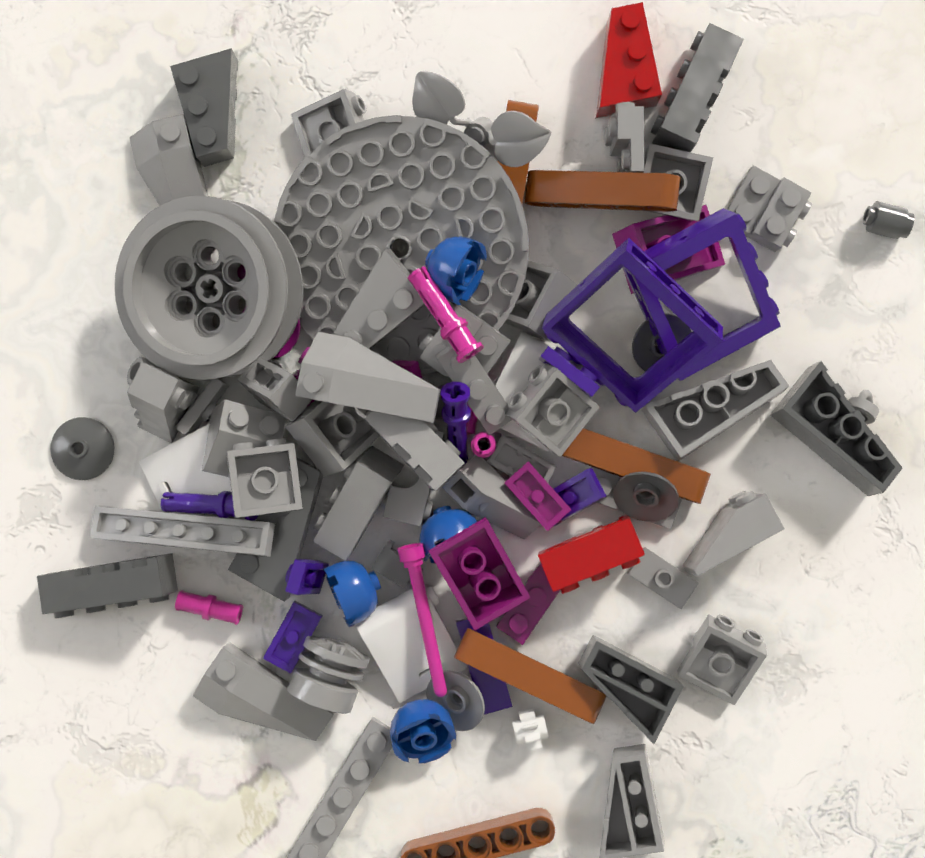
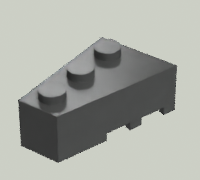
M232 48L170 66L197 159L204 167L234 159L238 59Z

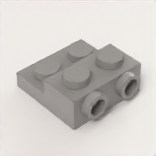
M342 89L291 114L304 157L309 156L332 134L364 120L362 114L366 113V106L359 95Z
M632 102L617 103L615 105L616 111L611 115L612 117H609L608 127H605V146H610V156H621L617 161V172L644 173V106H635Z
M753 165L727 210L741 215L747 227V230L744 232L746 237L776 252L782 245L788 247L794 239L797 230L792 227L797 218L803 220L809 212L812 203L808 199L812 192L785 177L779 180Z
M455 305L452 308L454 312H456L458 317L466 319L468 330L476 342H481L484 346L475 356L488 374L511 340L464 306ZM440 327L435 335L429 332L418 347L423 351L419 358L446 377L448 374L435 357V355L450 346L448 340H443L440 336Z
M546 363L543 367H536L530 373L528 378L530 384L523 393L517 392L511 397L508 402L510 409L506 415L555 455L561 457L600 406L560 370Z
M285 438L267 440L265 447L253 448L252 442L233 444V450L226 452L235 518L303 509L294 443L286 444Z
M708 614L694 636L693 646L678 668L677 676L735 705L766 658V644L763 643L762 636L757 632L747 629L744 633L734 628L735 624L726 616L718 615L715 618Z

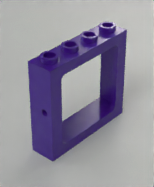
M725 208L644 251L663 270H666L721 239L728 237L759 313V317L724 335L723 341L677 378L679 381L781 327L777 317L780 314L779 308L775 301L769 297L766 289L769 287L768 280L764 273L758 269L755 261L758 259L757 252L746 239L744 233L747 230L746 224L740 214ZM623 267L645 319L649 321L652 335L654 337L657 334L659 335V338L656 340L657 347L660 353L666 355L678 343L659 299L630 271Z
M630 238L625 240L546 314L542 326L545 335L550 341L555 344L559 343L576 364H582L598 378L596 382L599 385H605L614 393L615 398L621 405L628 406L635 413L723 341V326ZM623 267L630 271L693 330V332L639 377H632L569 318L571 314Z

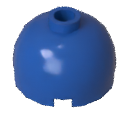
M459 236L446 238L435 249L429 251L425 260V266L431 278L449 302L461 305L459 300L468 301L474 294L484 273L483 270H478L481 259L486 261V247L481 242Z
M443 506L433 511L434 515L429 517L421 527L419 542L423 543L425 557L423 559L425 562L430 559V562L435 564L428 550L478 522L469 512L461 509H452L451 506Z
M342 561L324 568L327 582L338 608L343 610L345 615L343 618L347 626H354L370 617L378 603L376 591L381 589L376 573L374 571L368 573L362 564L355 561Z
M419 699L408 702L398 709L391 721L390 740L393 751L398 758L405 762H409L408 758H418L419 763L437 760L451 750V742L453 739L456 740L457 735L449 712L433 700Z

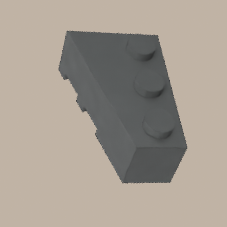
M593 635L578 662L581 670L655 744L684 688L683 684L677 678Z

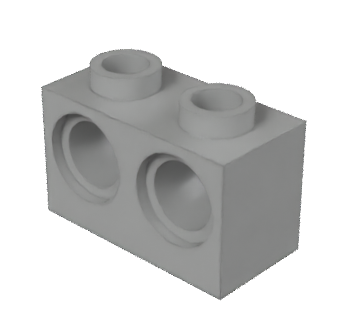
M261 357L252 363L238 379L259 403L292 422L306 410L307 405L313 400L295 396L298 380L288 371Z

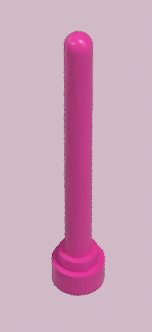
M423 543L408 544L397 548L399 561L403 562L404 568H408L434 693L438 697H443L447 693V687L421 570L423 558L425 557Z

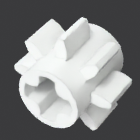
M533 708L519 711L520 720L512 721L517 745L526 744L527 751L543 748L541 740L549 738L544 715L535 716Z

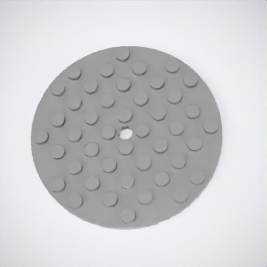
M401 115L375 117L357 122L332 134L309 156L307 155L293 172L279 200L274 222L292 244L301 267L303 302L299 321L301 327L311 337L312 341L318 332L333 334L384 250L391 249L392 243L400 238L409 244V250L404 257L397 258L410 274L416 269L425 266V260L429 251L435 249L446 238L462 236L481 242L486 247L487 253L486 261L481 259L477 270L481 269L484 271L482 279L468 301L459 300V302L497 331L504 325L513 311L526 277L529 257L528 227L523 206L511 179L496 159L477 141L460 130L428 118ZM449 302L450 306L454 308L456 304ZM424 305L370 350L387 358L389 361H418L422 375L437 372L436 369L419 358L423 351L418 347L429 332L435 335L440 326L427 306Z

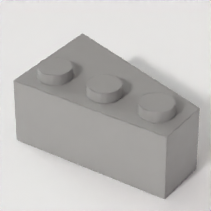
M142 362L127 391L131 406L137 409L134 416L139 419L138 427L169 443H173L179 431L176 429V426L198 398L199 394L197 393L200 387L163 369Z
M372 411L364 418L431 490L436 491L465 463L459 457L461 454L459 450L448 439L444 442L436 434L438 429L432 422Z

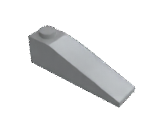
M318 332L301 363L295 396L434 423L440 389L399 367L380 354L373 352L352 338Z

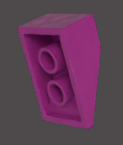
M707 205L702 206L699 221L710 216ZM664 215L633 223L613 233L612 236L616 249L625 240L630 238L638 247L645 251L697 222ZM719 242L710 245L664 271L676 281L725 265ZM625 274V277H626V280H627V283H628L630 292H631V294H634V292H633V290H632V288H631V286H630V283H629V281H628V279H627V276H626V274Z
M486 517L428 550L474 631L531 598Z

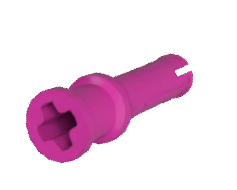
M425 266L413 271L408 276V280L441 327L440 336L443 340H448L458 355L456 357L458 363H463L474 357L484 346L481 342H476L467 328L468 322L466 319L458 317L456 312H454Z

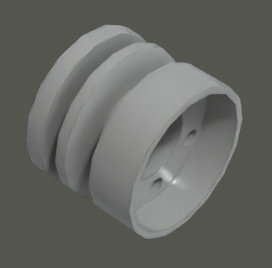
M307 636L303 646L310 651H302L299 659L311 668H296L287 691L295 698L320 709L342 714L351 713L358 690L348 683L347 680L362 681L364 673L358 668H367L370 658L345 642L332 638Z

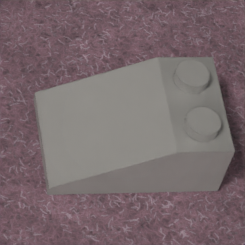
M318 400L307 406L306 410L294 422L291 421L285 426L324 477L344 471L380 436L364 420L372 411Z
M742 491L729 498L730 504L722 508L683 564L684 570L699 576L784 530L785 528L767 495L757 494L753 491L748 493Z

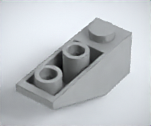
M476 455L442 487L464 510L482 519L486 517L490 523L522 539L527 538L541 525L506 486L505 480L483 458Z

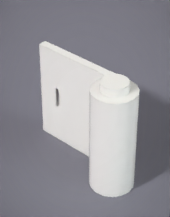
M521 332L495 385L507 404L515 393H523L530 384L528 381L530 373L536 367H543L545 365L539 360V357L549 346L553 350L555 349L524 332ZM572 359L570 360V363L579 370L583 366L582 364H576ZM513 420L501 427V429L549 451L546 446Z
M210 424L139 461L160 508L161 498H164L162 495L165 492L218 495L222 491H231L229 477L202 471ZM169 512V513L187 514V515H197V516L202 515V514H195V513Z
M429 586L426 588L443 671L460 672L466 669L467 665L454 658L457 647L435 605L440 603L433 587ZM411 588L377 606L370 617L356 624L361 637L399 703L426 690L431 680L415 599Z

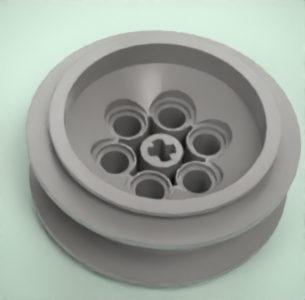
M186 196L160 205L148 213L131 231L122 247L116 266L115 300L120 320L127 335L136 348L149 361L168 373L179 377L197 380L230 377L243 374L259 357L270 361L288 342L301 313L303 278L292 244L279 226L269 217L251 206L210 196ZM216 248L219 253V259L217 263L213 264L211 253ZM188 265L191 266L193 271L190 280L187 279L185 274ZM241 265L246 269V275L242 281L237 275L238 268ZM189 297L193 301L191 312L186 308V302ZM241 297L245 299L247 305L244 313L240 312L238 308V302ZM214 314H217L220 318V325L217 329L212 323Z

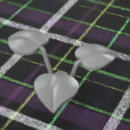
M420 71L415 77L412 105L416 117L428 118L444 124L450 121L453 125L465 126L464 133L477 141L482 147L488 142L491 145H495V157L501 164L509 167H519L529 163L544 149L551 136L549 129L541 126L528 115L518 111H506L500 114L494 122L486 117H479L474 121L470 118L465 120L457 119L455 116L461 114L465 109V99L461 90L449 79L433 72Z

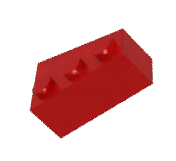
M643 2L611 8L606 26L595 119L611 116L616 111L615 105L621 102H632L635 106H644V109L656 107L662 96Z
M625 514L618 517L619 520L595 527L588 533L572 537L538 553L553 592L559 589L562 594L580 587L579 581L589 577L592 582L609 576V569L621 565L622 569H627L641 562L639 557L644 556L645 553L628 515Z

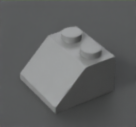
M650 144L645 153L644 173H666L680 176L677 211L650 212L698 222L714 157Z
M528 261L521 294L505 323L531 336L551 343L542 329L545 316L577 284L558 269Z
M224 399L212 410L202 471L229 477L226 452L233 450V444L252 442L253 448L265 447L267 440L282 439L286 418L278 413Z

